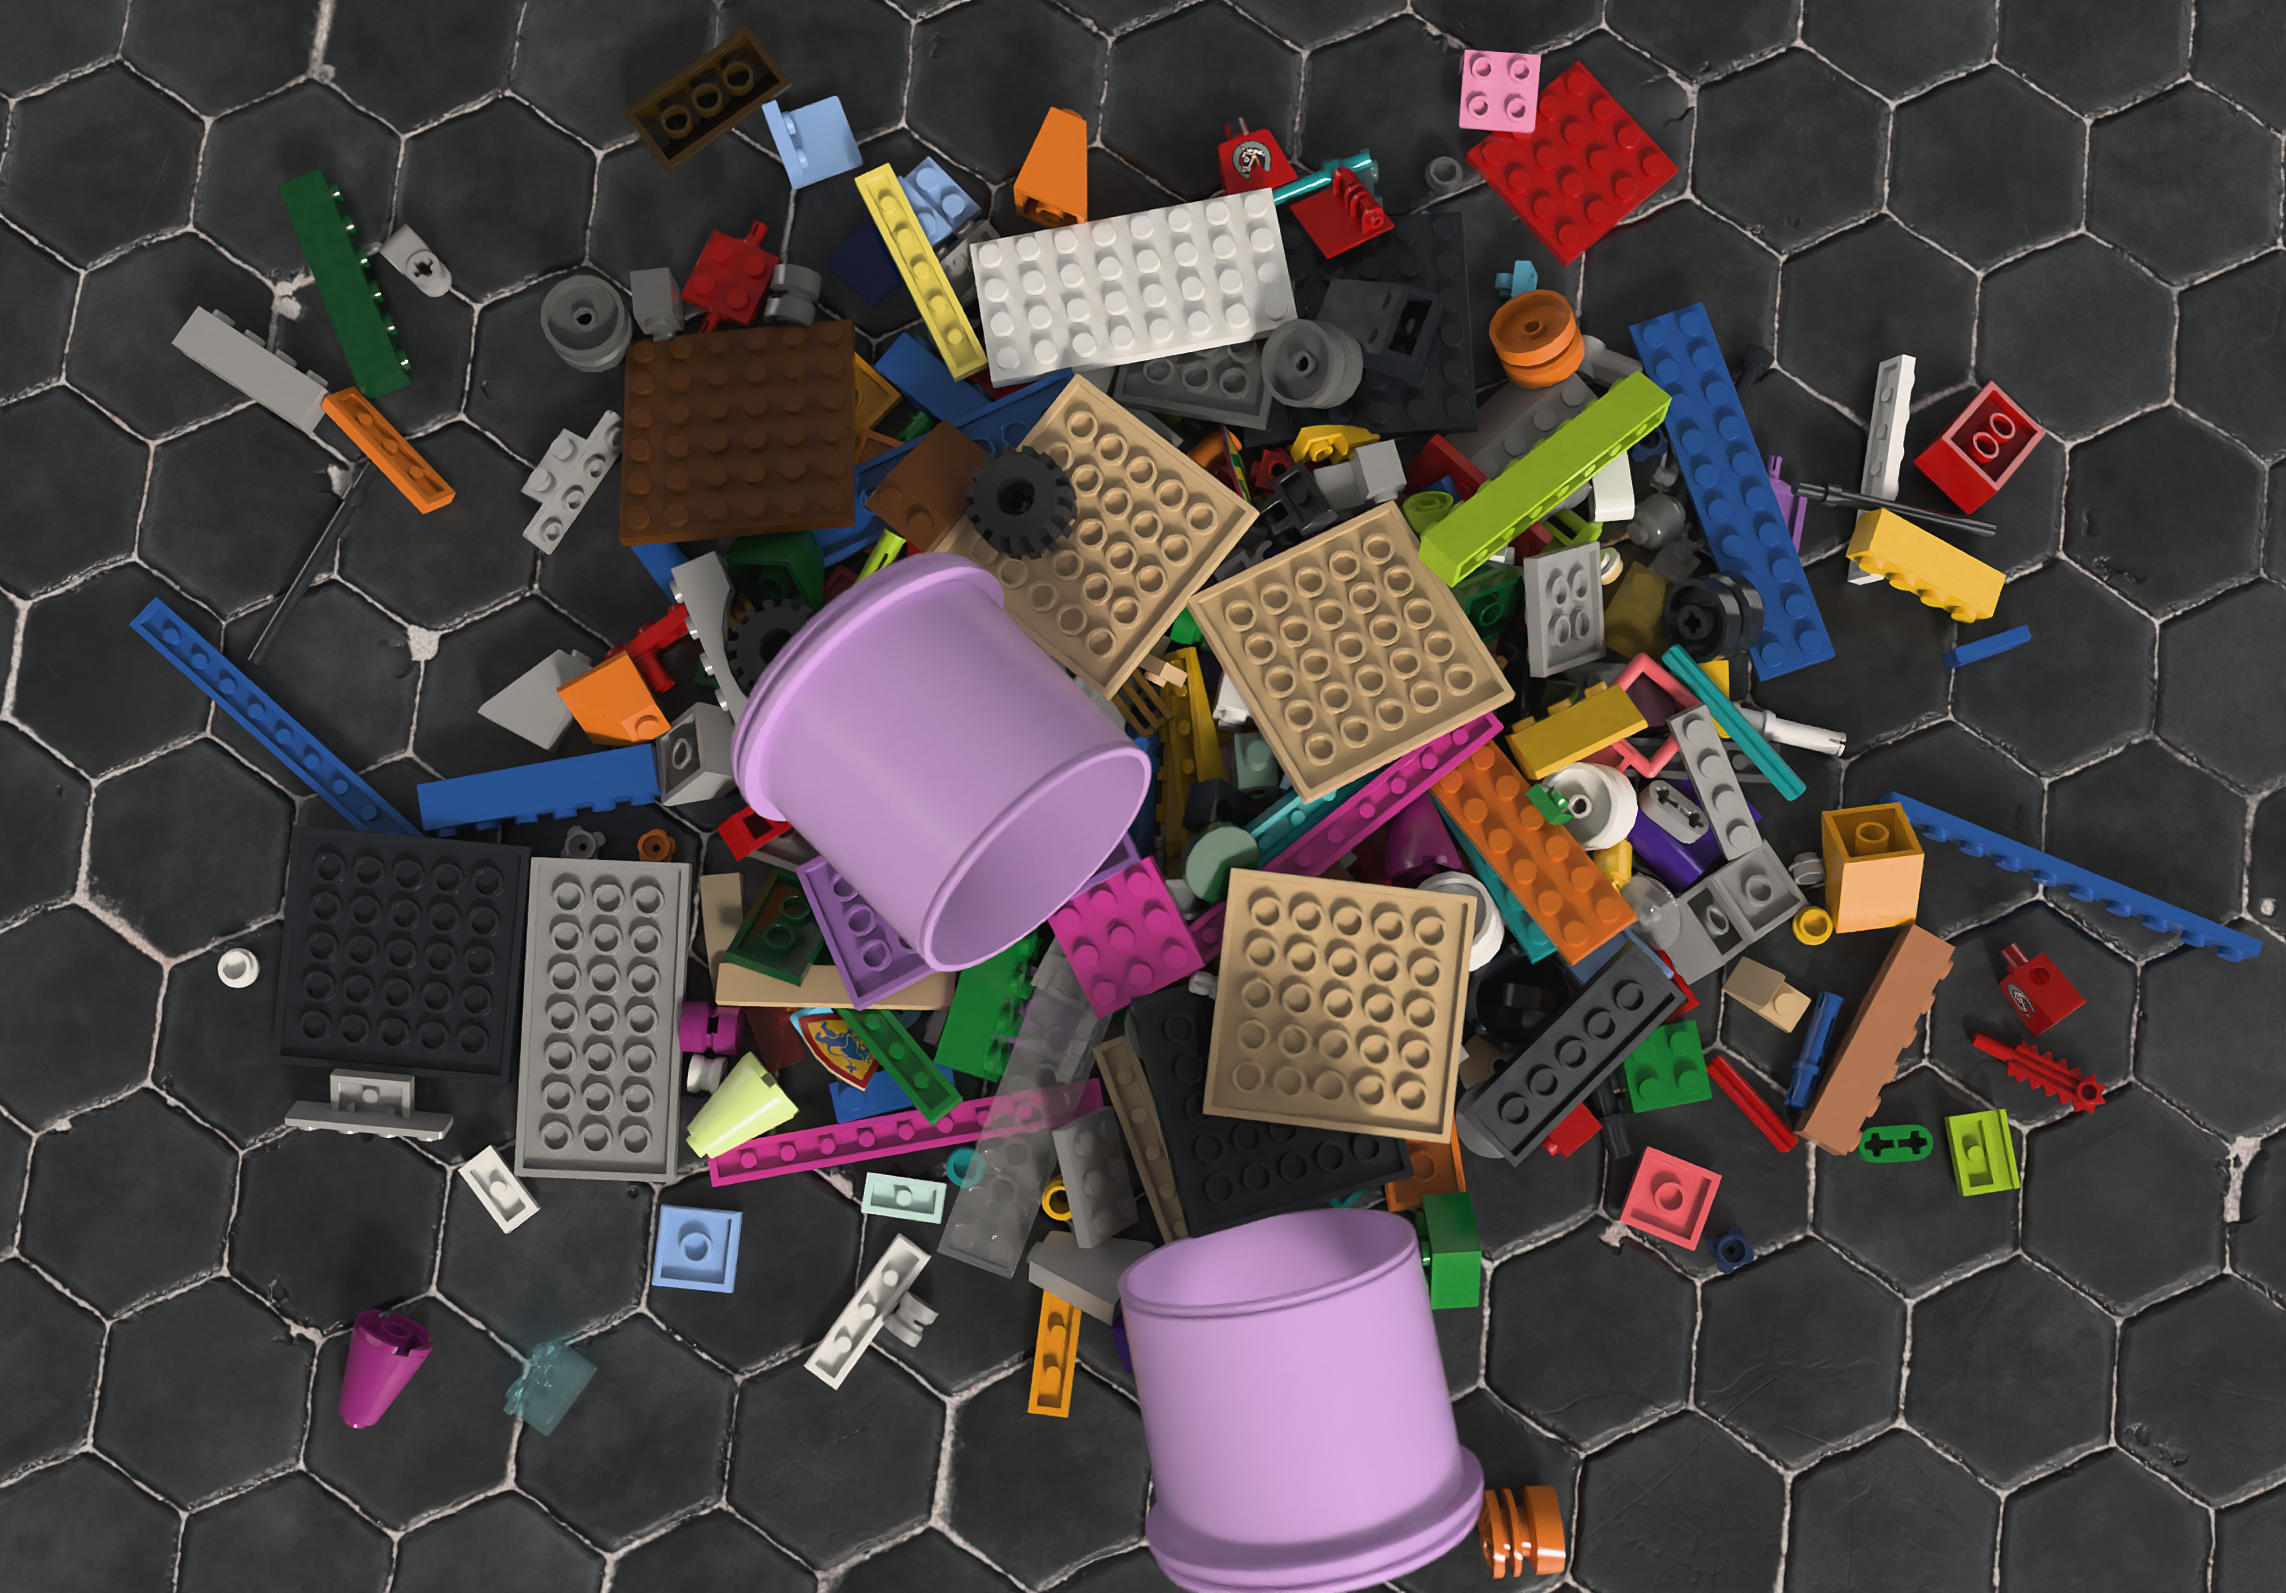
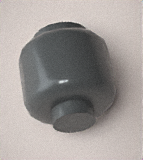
M1661 493L1650 495L1634 505V516L1632 519L1627 520L1629 538L1635 544L1641 545L1646 549L1656 550L1680 536L1684 530L1686 516L1684 508L1673 496Z

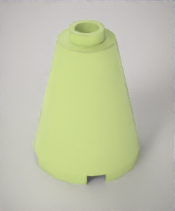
M749 1051L740 1059L689 1124L687 1129L691 1135L686 1138V1141L700 1158L707 1153L713 1159L792 1119L800 1110L760 1060Z

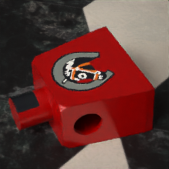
M1235 118L1223 126L1228 141L1218 146L1217 164L1224 196L1270 187L1274 190L1298 180L1295 171L1268 129H1261L1250 133L1244 118Z
M2014 942L1996 955L2009 972V975L1999 983V986L2034 1038L2086 1003L2082 995L2045 953L2042 952L2029 960L2019 945Z

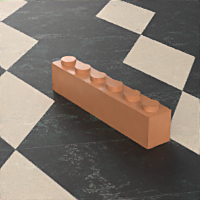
M1915 924L1901 928L1827 1066L1822 1079L1819 1081L1812 1095L1809 1110L1803 1111L1793 1130L1794 1133L1833 1155H1846L1848 1151L1853 1152L1863 1135V1132L1859 1130L1866 1116L1870 1118L1875 1113L1881 1102V1097L1878 1096L1884 1082L1889 1083L1893 1079L1899 1068V1062L1896 1061L1902 1048L1906 1049L1910 1046L1917 1034L1918 1029L1914 1027L1921 1013H1927L1935 1000L1936 994L1932 992L1939 979L1943 980L1948 975L1954 964V960L1950 957L1956 947Z

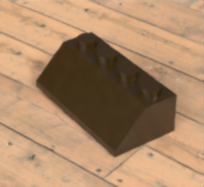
M746 25L625 110L623 114L632 132L651 157L665 171L670 173L762 108L761 105L769 103L792 87V84Z

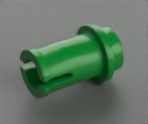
M919 410L916 415L911 413V420L894 439L906 443L932 431L936 424Z

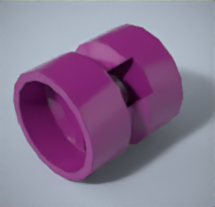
M685 1001L679 1029L681 1052L705 1053L708 1048H712L715 1054L739 1055L744 1030L743 1006L717 1005L714 1009L709 1002ZM714 1022L718 1023L717 1033H713Z

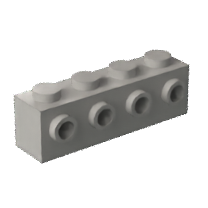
M198 306L172 341V344L192 360L307 435H310L326 413L321 408L325 396L331 395L325 389L329 383L311 370H308L304 375L295 369L298 363L284 352L277 350L275 354H272L263 347L266 345V342L250 330L246 329L241 334L232 328L235 322L221 311L215 309L211 314Z

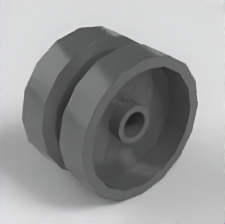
M575 275L560 281L548 292L541 306V326L547 340L569 366L580 371L602 372L617 366L626 357V348L630 341L635 338L634 321L620 294L607 281L593 275Z
M1295 319L1281 324L1271 333L1263 348L1261 369L1263 381L1269 392L1282 404L1294 407L1327 409L1341 405L1353 395L1361 381L1364 363L1361 346L1354 334L1341 324Z

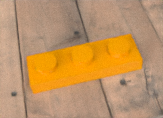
M1046 1290L1043 1292L1028 1413L1068 1418L1082 1310Z

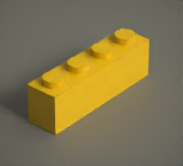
M1884 508L1860 514L1846 553V557L1859 563L1858 566L1863 571L1879 574L1887 578L1893 587L1911 591L1920 596V600L1924 604L1940 607L1951 613V617L1954 620L1966 624L1993 616L2006 575Z

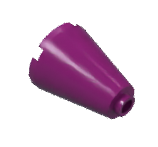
M1428 790L1387 822L1383 879L1384 881L1391 880L1393 887L1418 888L1422 882L1436 874L1452 871L1463 872L1462 861Z
M379 1309L363 1310L357 1315L353 1325L338 1405V1412L343 1417L344 1423L358 1429L375 1425L429 1356L435 1345L434 1341L429 1343L430 1332L416 1321L394 1313L391 1319L379 1317L381 1313Z

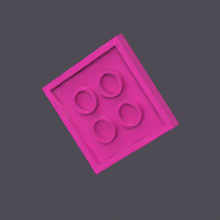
M1152 855L1068 901L1047 918L1097 1019L1130 1004V999L1148 995L1207 965Z

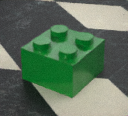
M1696 1020L1657 1027L1615 1068L1625 1114H1634L1712 1099Z

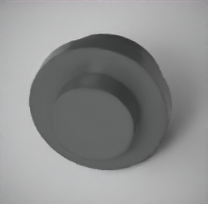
M1447 156L1433 159L1425 171L1427 186L1438 194L1454 192L1460 186L1463 178L1462 168L1459 163Z

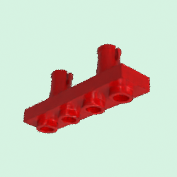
M733 584L734 589H735V591H736V593H735V597H736V596H738V595L740 594V592L737 590V588H736L735 585ZM675 602L667 610L668 615L657 623L651 621L643 625L636 632L635 635L637 637L625 646L618 644L611 648L604 655V661L626 650L657 696L668 691L675 684V681L656 656L660 651L689 631L685 618L690 615L684 602L680 604ZM729 627V641H736L737 636Z

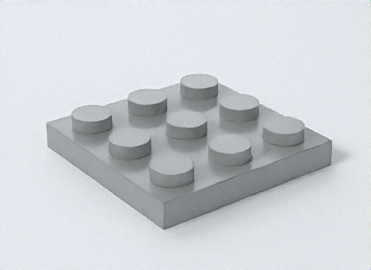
M1585 541L1524 558L1522 581L1525 585L1526 595L1524 618L1528 628L1529 646L1527 649V660L1530 664V677L1544 678L1605 657L1600 542Z

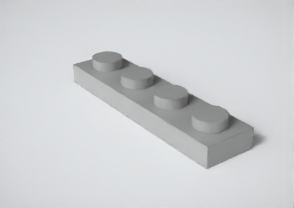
M1700 702L1666 718L1665 720L1703 811L1708 818L1710 828L1723 859L1731 861L1764 845L1706 704Z

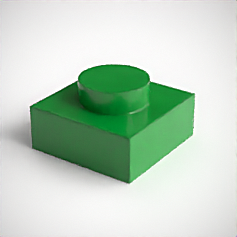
M1536 783L1525 793L1549 824L1558 826L1562 823L1564 826L1574 817L1567 808V805L1570 804L1569 799L1555 785L1550 787Z

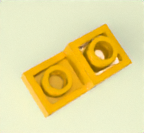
M1317 425L1304 427L1295 440L1290 454L1296 464L1301 460L1303 462H1319L1329 457L1332 464L1337 465L1350 462L1356 448L1378 443L1381 437L1379 434H1371L1366 428L1355 426Z

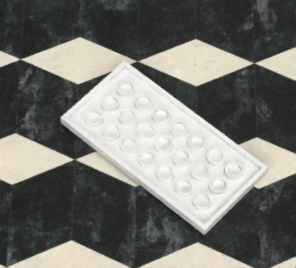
M1271 187L1085 222V224H1074L969 244L991 381L994 389L1042 380L1068 367H1071L1075 374L1267 338L1281 324L1298 319Z

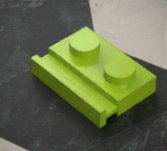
M2006 1109L1944 1117L1959 1196L2021 1188Z

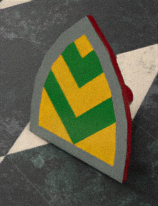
M1224 423L1219 424L1221 438L1228 464L1207 472L1230 490H1232V479L1237 495L1253 506V484L1248 482L1250 473Z

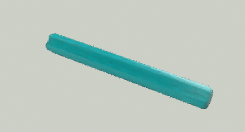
M1673 645L1663 654L1662 661L1691 693L1708 706L1712 717L1788 801L1798 798L1805 791L1806 785L1681 645Z

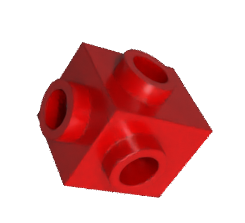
M1274 448L1273 451L1264 450L1262 461L1254 459L1248 481L1255 483L1254 497L1262 494L1269 498L1276 493L1270 482L1276 479L1272 472L1283 474L1296 464L1289 450Z

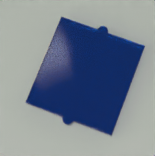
M866 219L849 239L844 238L842 240V247L825 265L838 278L876 308L893 289L900 287L899 282L903 278L878 228Z

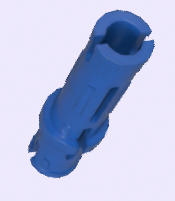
M1819 992L1798 1059L1794 1060L1791 1066L1794 1072L1783 1101L1785 1105L1798 1110H1809L1814 1088L1818 1079H1822L1824 1070L1821 1068L1838 1015L1844 1003L1842 997L1829 992Z

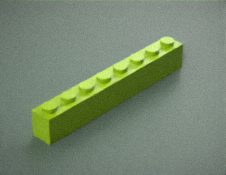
M1636 370L1626 379L1619 378L1613 383L1607 394L1600 399L1593 398L1590 400L1581 414L1574 419L1567 418L1557 428L1555 434L1547 440L1545 438L1538 440L1531 448L1529 454L1521 460L1517 458L1512 460L1498 478L1494 481L1491 479L1485 481L1472 498L1466 502L1461 500L1455 504L1446 518L1439 523L1432 522L1420 535L1421 544L1417 558L1449 587H1454L1660 425L1665 419L1672 397L1639 370Z

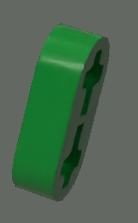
M1921 1125L1867 1127L1860 1130L1863 1132V1135L1854 1151L1861 1160L1870 1163L1916 1161L1926 1158L1931 1153L1933 1138L1931 1133ZM1911 1131L1915 1138L1921 1139V1146L1915 1147L1914 1154L1910 1147H1898V1139L1910 1138ZM1871 1134H1873L1875 1140H1888V1148L1876 1149L1875 1156H1873L1872 1150L1865 1149L1864 1146L1865 1141L1871 1140Z

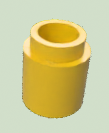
M1627 836L1610 848L1592 850V861L1604 875L1606 874L1614 881L1619 891L1623 886L1630 884L1632 845L1628 842Z
M1061 1174L1052 1178L1046 1186L1042 1195V1205L1050 1217L1056 1220H1068L1072 1218L1068 1200H1062L1058 1196V1190H1065Z

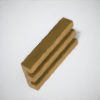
M1136 667L1131 674L1132 678L1162 717L1158 720L1127 680L1121 687L1150 726L1146 729L1143 728L1117 692L1111 698V701L1136 734L1147 739L1172 721L1174 715Z

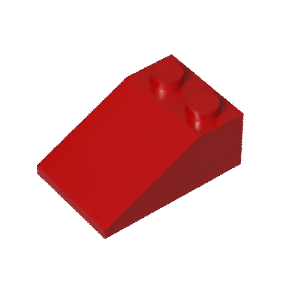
M1991 380L1940 431L1913 462L1955 504L1969 515L2001 489L2046 432Z

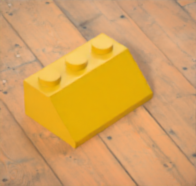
M1602 681L1583 690L1585 698L1573 704L1567 698L1547 708L1550 715L1535 721L1532 715L1512 724L1511 727L1514 732L1504 737L1524 779L1539 780L1648 727V724L1620 684L1607 686L1606 682Z

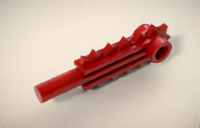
M1980 1031L1976 1032L1971 1041V1045L2006 1062L2004 1066L2007 1068L2006 1076H2014L2016 1083L2027 1078L2030 1090L2042 1086L2045 1097L2057 1093L2059 1104L2062 1105L2071 1101L2074 1112L2085 1109L2093 1114L2097 1104L2105 1103L2101 1094L2106 1086L2097 1083L2095 1073L2083 1078L2080 1066L2068 1070L2065 1059L2053 1063L2051 1051L2039 1056L2036 1044L2028 1046L2023 1040L2019 1045L2012 1048Z

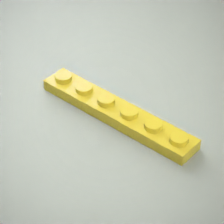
M884 164L854 178L855 184L954 382L956 383L988 368V359L890 164Z

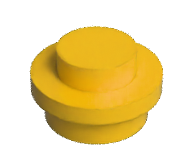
M1808 906L1795 914L1792 921V929L1800 942L1806 945H1818L1830 937L1833 924L1830 915L1824 909L1817 906Z

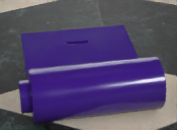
M1662 780L1670 784L1703 811L1691 780ZM1745 798L1756 824L1763 817ZM1637 802L1638 811L1634 826L1627 834L1628 842L1631 843L1634 849L1672 891L1678 894L1706 870L1705 868L1721 855L1710 825L1708 831L1694 843L1686 844L1677 840L1650 819L1641 810Z

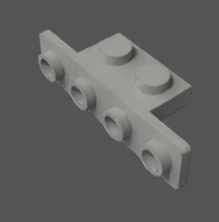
M611 410L606 411L587 440L563 429L521 490L530 499L542 505L523 532V537L547 554H551L622 451L624 420Z
M336 1068L330 1074L331 1103L296 1101L284 1116L285 1125L298 1126V1128L307 1131L321 1128L338 1130V1132L343 1134L358 1132L377 1133L385 1138L398 1135L417 1137L421 1141L443 1139L453 1124L452 1114L415 1111V1078L412 1075Z

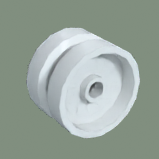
M1575 762L1547 775L1541 783L1550 787L1553 785L1557 786L1569 799L1570 804L1567 805V808L1574 817L1564 827L1583 850L1610 848L1622 841L1634 826L1638 811L1636 792L1628 778L1614 767L1599 763Z
M1454 871L1436 874L1422 882L1416 890L1478 897L1469 971H1474L1488 963L1500 949L1504 936V924L1500 911L1484 885L1471 875Z

